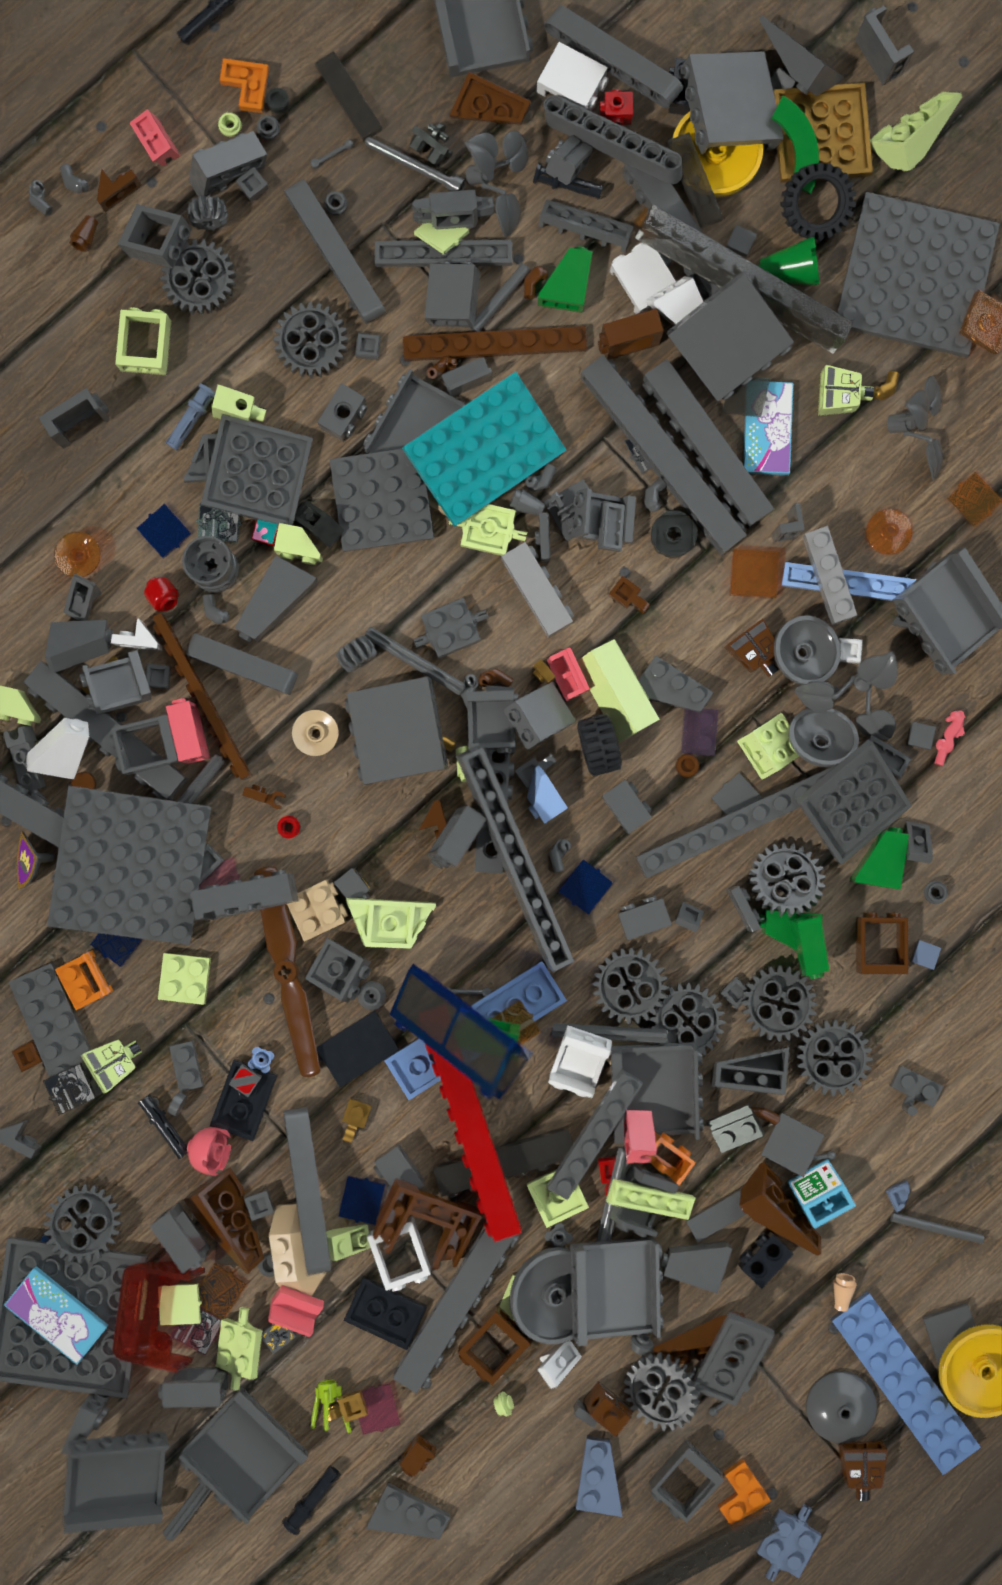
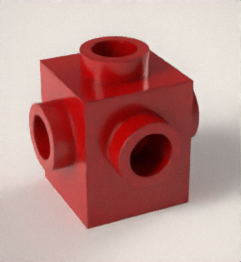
M621 90L605 92L604 101H600V116H604V118L620 126L631 125L633 118V92H622Z

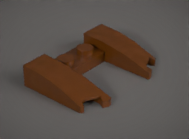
M395 1178L372 1236L374 1240L380 1236L386 1242V1245L383 1247L384 1251L390 1254L409 1215L444 1226V1231L430 1266L432 1269H439L440 1261L452 1260L453 1267H457L482 1215L476 1206L459 1200L454 1203L418 1190L417 1185Z

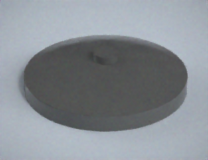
M557 1247L536 1253L521 1266L513 1280L510 1290V1309L513 1318L519 1328L537 1342L561 1344L573 1339L571 1249Z

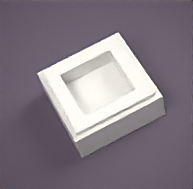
M839 638L841 648L840 662L859 664L861 662L862 640Z

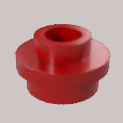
M284 816L277 824L278 833L286 839L296 837L301 829L300 822L293 816ZM287 823L293 825V830L290 832L285 829Z

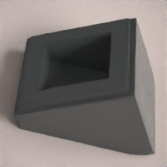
M778 68L771 77L773 91L776 89L794 88L796 81L781 68Z

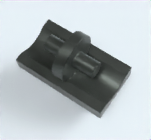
M440 122L437 126H434L430 123L427 129L432 132L431 136L415 125L412 129V132L415 134L409 145L421 154L427 144L431 145L433 148L427 159L436 166H439L445 157L450 159L453 152L438 142L440 139L444 142H447L449 136L444 133L446 129L445 124Z

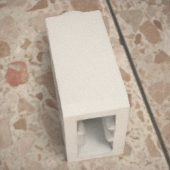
M684 276L647 298L646 302L653 309L657 308L658 313L674 326L703 303L694 279Z
M64 718L28 752L27 771L74 779L89 738L88 722Z

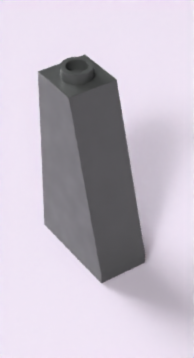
M275 555L235 626V629L240 632L238 636L248 642H251L252 639L259 642L317 586L319 582L317 578Z

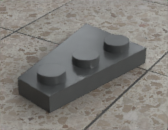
M658 656L653 658L639 679L641 686L651 701L674 705L675 707L698 713L703 711L714 695V692Z
M387 1483L367 1523L366 1529L440 1539L450 1519V1513Z

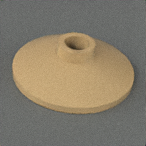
M310 710L301 714L296 719L292 729V738L296 747L301 752L310 756H321L331 751L336 745L339 735L335 720L328 713L321 710ZM316 729L320 731L318 738L312 736V732Z

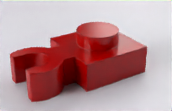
M616 1156L598 1158L601 1184H606L604 1188L606 1197Z

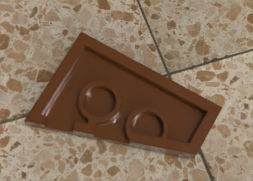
M469 72L450 113V118L522 125L530 108L531 101Z

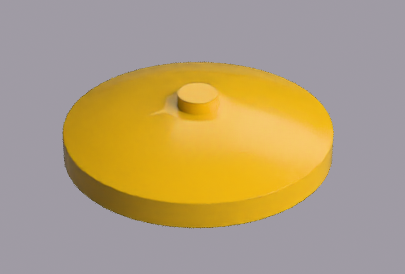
M690 111L677 125L671 142V150L677 152L682 158V182L695 192L711 197L728 196L746 187L756 175L763 157V144L709 147L704 154L700 155L698 145L695 142V130L690 120Z
M979 1325L969 1328L957 1335L942 1354L939 1364L941 1387L949 1401L958 1410L967 1415L980 1418L1002 1415V1326Z

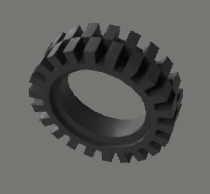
M818 163L799 169V172L791 176L792 179L786 182L785 186L787 188L785 191H782L781 195L784 197L783 202H781L784 212L781 213L787 220L785 222L786 225L792 228L791 231L803 238L814 237L817 240L833 237V234H838L842 231L841 228L843 226H847L849 223L847 221L848 218L852 217L854 213L851 212L852 207L856 206V202H853L856 191H852L854 184L847 179L849 177L847 173H843L841 168L834 167L833 164ZM824 179L830 182L836 189L838 204L835 213L829 220L814 225L802 217L798 206L799 195L810 181Z

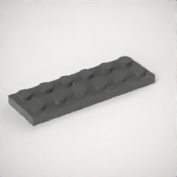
M50 963L10 981V987L49 1077L52 1078L80 1065L94 1097L103 1093L81 1057L83 1053L91 1051V1048L68 994L55 971V964ZM74 1077L69 1078V1080L71 1079L72 1081L76 1082V1079ZM68 1079L64 1080L63 1085H66ZM57 1080V1084L54 1086V1088L60 1085L59 1080ZM75 1085L71 1089H65L73 1106L79 1104L72 1099V1094L74 1098L80 1094L81 1090ZM58 1091L60 1093L58 1096L63 1099L62 1106L64 1110L68 1109V1107L70 1108L64 1091Z

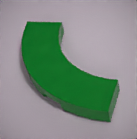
M782 96L771 120L776 122L792 141L795 151L794 174L799 172V169L819 163V148L815 132L806 115L790 99ZM816 179L807 183L802 191L810 195Z

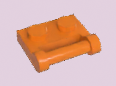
M93 950L55 969L75 1010H79L113 992L111 985L108 986L94 958L96 955ZM86 962L100 989L98 992H95L81 965L82 963Z

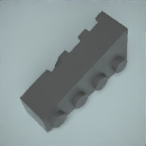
M286 870L272 872L270 877L264 878L263 875L249 877V881L234 880L227 882L228 885L219 886L217 884L207 886L203 890L192 891L190 894L195 920H214L298 902L294 874L286 873Z

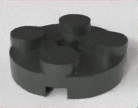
M668 511L654 522L650 534L651 542L656 552L665 557H682L689 553L697 540V527L685 513L681 511ZM673 528L676 529V533H680V537H677L676 540H672L667 535Z

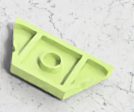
M347 898L346 900L365 947L411 949L418 933L424 928L425 921L430 912L436 908V903L359 898Z

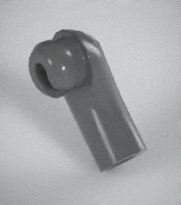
M61 165L60 171L65 187L75 193L87 192L89 188L88 182L85 179L75 177L71 165Z
M39 180L32 181L29 187V201L42 214L49 216L53 211V207L45 201L44 185Z
M547 464L542 475L527 477L525 481L526 486L531 491L548 488L557 468Z
M660 477L644 492V504L650 512H656L660 509L658 494L667 486L666 482Z
M214 594L203 595L206 617L216 624L228 622L229 613L226 610L221 611L216 607Z
M468 674L463 681L466 687L461 696L467 710V692H475L478 686L477 677L473 674Z
M567 839L556 841L549 851L554 873L565 870L562 858L571 849V843Z

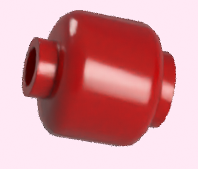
M166 577L150 579L144 590L145 598L157 611H169L178 603L179 593Z

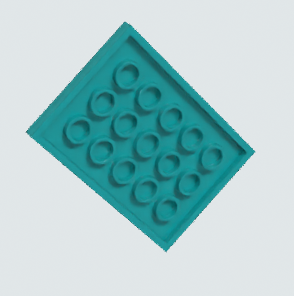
M514 372L402 448L454 527L566 451V448L517 372Z

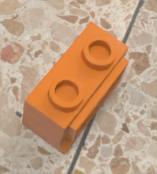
M654 1131L656 1148L661 1143L681 1158L675 1166H672L657 1154L642 1156H650V1163L680 1186L696 1164L690 1157L692 1153L682 1145L679 1148L672 1144L674 1140L663 1132L659 1135Z

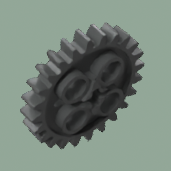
M193 239V245H189L186 241L185 247L182 249L174 268H161L162 273L165 274V276L160 277L162 283H165L162 288L164 292H168L166 296L169 301L173 300L172 303L175 307L181 304L182 312L189 308L191 315H194L196 309H198L200 314L203 315L204 309H208L212 313V306L214 305L220 310V301L228 303L225 295H233L229 287L236 286L234 280H232L236 277L235 272L232 271L235 267L232 262H229V255L224 254L222 247L216 249L214 242L208 246L205 239L202 240L201 245H198L196 239ZM198 259L195 265H188L190 260ZM214 268L219 269L217 274L209 275L210 270ZM182 279H188L186 285H178ZM202 289H209L206 295H199Z
M309 302L308 308H304L303 304L300 303V310L297 311L294 307H291L293 314L289 315L284 312L286 320H278L281 328L274 329L278 337H274L273 341L279 345L275 346L274 349L276 353H280L278 355L279 360H285L283 365L286 369L292 366V374L300 370L302 378L308 372L310 378L313 379L314 372H317L321 378L323 370H326L329 374L331 373L329 368L331 365L338 368L337 359L340 361L344 360L340 352L348 351L347 347L342 345L349 343L348 337L344 336L347 334L346 328H341L344 323L342 319L337 320V312L330 315L331 310L329 306L323 311L321 303H318L316 308H313L311 302ZM309 321L316 322L313 328L305 327ZM327 336L333 338L329 344L322 343V339ZM293 337L300 338V341L297 344L289 343L290 339ZM308 338H310L311 340L315 339V342H313V343H312L311 341H308V342H307V339H308ZM311 352L317 354L313 360L305 359L306 355Z
M784 842L779 849L776 844H773L772 852L766 847L763 854H758L756 858L758 861H753L751 865L754 869H751L749 875L753 877L750 878L749 884L755 885L751 893H758L756 901H764L762 908L768 905L771 906V914L777 909L779 910L780 917H782L785 911H787L789 918L792 917L794 911H796L798 916H801L803 909L809 912L811 905L816 906L818 903L817 899H821L823 896L821 891L824 890L826 885L820 882L824 881L826 876L819 874L823 867H816L819 859L811 860L812 852L810 851L805 855L803 853V846L799 850H795V844L792 843L789 849ZM789 863H795L799 869H792ZM767 869L774 870L777 876L768 874ZM797 884H804L807 887V891L800 890ZM775 891H783L786 897H779Z
M630 948L629 954L626 953L625 949H621V956L612 952L613 960L605 957L607 965H598L602 973L594 974L599 978V982H594L593 985L599 987V990L593 994L601 996L596 1003L605 1004L602 1012L610 1010L609 1018L612 1019L618 1015V1022L620 1023L624 1017H626L627 1024H631L633 1018H635L637 1024H640L641 1016L647 1021L650 1020L648 1013L651 1012L657 1015L655 1007H664L660 999L668 998L662 994L663 990L669 989V987L663 985V982L668 980V977L661 976L665 968L657 969L660 961L655 960L651 962L652 954L650 953L644 958V950L641 949L637 955L634 948ZM634 964H639L641 966V973L633 977L630 969ZM621 967L625 969L629 981L636 983L633 989L641 1001L640 1005L637 1004L633 992L626 990L628 982L620 970ZM613 975H619L621 982L619 986L614 988L610 984V979ZM644 985H650L652 988V994L647 998L641 995V989ZM628 995L631 998V1005L624 1009L620 1001L623 996Z
M777 965L776 971L771 966H768V973L760 969L759 978L754 975L751 976L754 981L753 984L745 983L750 990L749 992L742 991V994L747 996L746 1000L741 1001L742 1004L747 1005V1008L743 1009L742 1013L749 1014L745 1021L747 1023L754 1022L751 1029L754 1031L760 1028L758 1035L761 1037L767 1032L768 1040H771L773 1035H775L776 1040L780 1042L782 1035H784L786 1040L789 1041L790 1033L799 1037L798 1029L806 1032L805 1022L813 1023L808 1017L809 1015H816V1012L812 1011L811 1007L817 1006L818 1003L811 1001V998L817 996V994L809 992L813 987L812 984H804L807 980L806 976L798 978L800 971L795 970L791 974V967L789 966L785 968L784 972L781 965ZM773 982L776 985V991L768 995L765 990L766 986ZM792 989L798 991V998L795 1001H790L788 998V993ZM764 996L777 1001L781 999V1001L787 1004L798 1006L799 1009L793 1010L784 1006H778L777 1009L775 1004L762 1001L759 997ZM768 1005L770 1008L769 1015L761 1017L759 1014L760 1008ZM785 1012H791L792 1020L789 1023L782 1022V1015Z
M689 982L686 983L685 988H682L681 984L677 983V990L675 991L671 986H668L669 994L667 995L662 992L668 998L660 1000L664 1007L655 1008L657 1015L649 1017L651 1021L655 1022L654 1025L650 1026V1029H666L668 1031L667 1043H684L681 1042V1034L685 1031H690L692 1039L689 1042H695L697 1050H701V1053L705 1055L706 1046L712 1050L714 1049L711 1043L712 1040L720 1041L716 1034L724 1033L722 1029L718 1028L719 1025L725 1024L724 1020L719 1019V1016L725 1014L724 1011L717 1010L721 1003H713L716 995L711 994L707 996L709 989L704 988L700 992L699 984H696L691 989ZM686 998H692L693 1006L689 1010L682 1008V1001ZM674 1004L687 1017L692 1016L690 1021L702 1033L701 1036H698L689 1025L683 1024L684 1020L672 1008ZM668 1014H675L676 1022L670 1026L666 1025L665 1017ZM702 1015L709 1017V1023L705 1027L698 1025V1019Z
M832 1019L831 1025H829L827 1020H823V1027L814 1023L815 1031L807 1028L808 1038L800 1037L804 1041V1045L798 1044L796 1046L802 1050L801 1053L795 1054V1057L801 1059L796 1066L804 1068L799 1073L800 1076L808 1075L805 1083L811 1084L814 1082L812 1089L815 1091L821 1086V1093L824 1095L828 1089L832 1096H835L836 1090L841 1095H845V1088L853 1092L852 1085L854 1083L861 1086L858 1080L860 1077L868 1078L863 1073L864 1070H871L866 1065V1062L872 1061L873 1058L866 1056V1053H869L872 1049L864 1047L868 1039H860L863 1032L859 1030L854 1033L855 1026L851 1024L847 1028V1022L843 1020L839 1026L836 1019ZM825 1039L827 1041V1048L819 1051L817 1048L818 1042ZM849 1040L851 1044L850 1049L842 1052V1042ZM834 1053L841 1057L854 1056L853 1060L836 1058L834 1062L828 1058H813L814 1055L833 1056ZM825 1063L827 1066L825 1073L818 1074L817 1066ZM849 1064L850 1071L848 1074L841 1075V1066Z
M86 1184L83 1185L82 1191H80L78 1186H74L73 1193L66 1189L64 1190L65 1198L57 1195L56 1198L59 1203L57 1205L50 1204L54 1211L53 1213L48 1212L45 1214L51 1219L43 1223V1225L50 1227V1230L46 1231L44 1235L52 1237L47 1244H55L52 1250L53 1253L61 1250L59 1258L64 1259L69 1255L68 1262L73 1263L76 1257L80 1264H83L85 1257L88 1262H93L94 1254L97 1258H102L101 1250L110 1252L107 1245L109 1243H117L112 1237L113 1235L121 1234L115 1229L116 1226L122 1225V1222L116 1221V1218L121 1216L122 1213L114 1211L119 1204H110L113 1196L105 1197L106 1190L102 1189L97 1194V1186L93 1185L90 1191ZM87 1200L89 1202V1209L85 1213H81L79 1206L81 1202ZM70 1208L74 1210L79 1218L87 1220L85 1224L97 1235L98 1238L96 1240L93 1239L86 1229L80 1227L81 1223L70 1214ZM103 1217L105 1226L101 1230H96L95 1221ZM65 1218H70L71 1226L68 1230L64 1231L61 1227L62 1221ZM84 1234L87 1237V1243L79 1248L77 1239Z
M660 1352L655 1358L652 1353H649L647 1358L641 1356L638 1361L633 1363L624 1381L627 1385L624 1392L629 1394L626 1402H633L630 1410H638L637 1418L644 1416L645 1425L651 1421L653 1422L654 1429L660 1424L663 1431L667 1429L668 1425L672 1431L675 1430L677 1425L683 1428L686 1422L689 1423L700 1403V1400L697 1399L700 1391L695 1390L698 1382L691 1381L694 1374H687L685 1372L687 1365L678 1366V1358L674 1363L671 1362L669 1354L665 1359L662 1358ZM669 1375L671 1379L665 1391L663 1392L662 1398L658 1402L657 1407L654 1408L653 1403L657 1398L659 1392L661 1391V1387L664 1384L667 1376Z

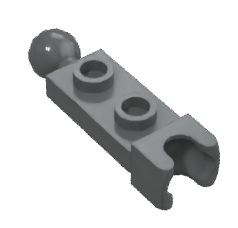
M21 726L18 730L4 731L6 746L10 748L19 784L27 788L33 798H36L38 795L46 799L38 790L46 787L43 774L27 771V754L35 746L34 742H36L33 727Z

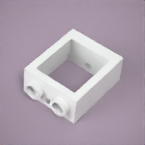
M413 1216L408 1217L400 1235L410 1233L422 1268L390 1279L378 1243L384 1240L380 1236L374 1240L372 1236L374 1230L369 1231L367 1238L386 1291L390 1289L398 1291L406 1287V1283L412 1281L420 1283L428 1279V1276L431 1274V1266Z

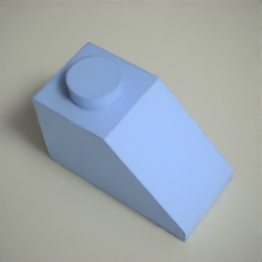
M539 765L536 766L527 799L531 804L528 809L535 819L540 817L544 823H547L566 810L567 806L546 773Z

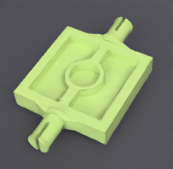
M487 504L457 525L462 527L463 530L461 547L500 556L506 554L512 539L525 542L527 532L514 530L513 522L516 510Z
M247 1307L239 1308L238 1321L229 1318L221 1320L216 1367L228 1371L232 1375L230 1386L232 1390H240L241 1377L249 1380L257 1378L262 1330L254 1328L248 1322L250 1308Z

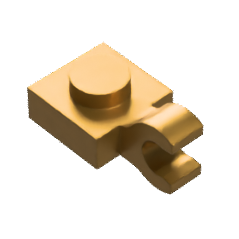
M352 1098L349 1099L342 1122L348 1123L343 1137L344 1141L352 1143L357 1127L365 1128L372 1105Z
M358 1390L340 1396L338 1398L339 1404L329 1406V1421L343 1416L346 1423L367 1416L369 1411L362 1391Z

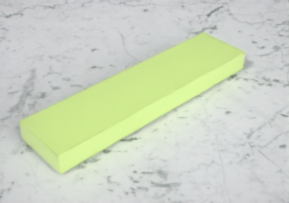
M613 1179L606 1202L611 1205L689 1220L695 1197L690 1194L680 1192L674 1194L656 1187Z

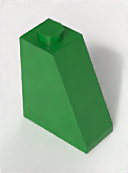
M580 246L569 248L540 291L538 306L583 313L593 251H588L587 248Z
M888 827V831L879 833L851 875L850 882L901 890L909 834L902 833L903 829Z
M763 909V914H759L761 921L758 924L762 928V933L796 951L789 920L811 914L821 916L823 920V914L803 912L801 916H798L794 912L792 917L789 918L787 911L780 917L779 910H775L771 914L770 910Z
M811 914L790 919L789 923L802 975L809 976L810 979L823 977V972L830 971L821 916Z

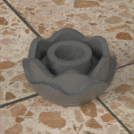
M368 981L359 988L360 991L357 997L363 1008L377 1010L385 1003L387 996L382 984Z

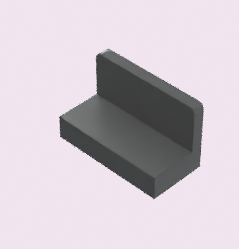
M484 357L441 375L447 391L452 397L493 380L492 370L488 368Z
M795 503L787 512L788 523L780 524L772 533L773 543L796 539L804 531L800 503Z

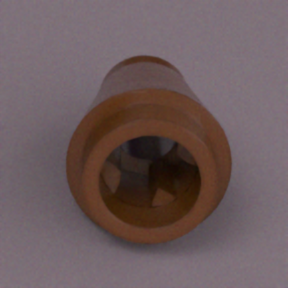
M86 215L70 234V245L81 252H86L87 249H90L98 221Z

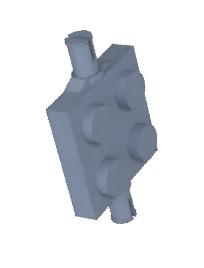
M803 1504L798 1516L790 1515L778 1508L756 1549L757 1554L771 1563L768 1572L765 1574L767 1579L774 1582L779 1570L787 1571L800 1578L821 1538V1533L811 1528L806 1522L812 1511L809 1506L807 1507V1505Z

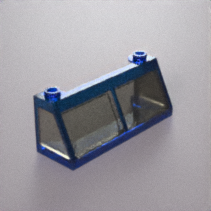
M414 963L409 968L389 1014L396 1020L394 1024L404 1032L408 1029L480 1087L478 1091L489 1100L491 1097L501 1100L534 1053L526 1046H522L513 1037L505 1033L445 987L432 974Z

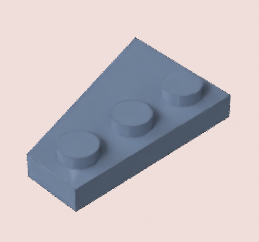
M586 1436L576 1510L622 1517L610 1439Z

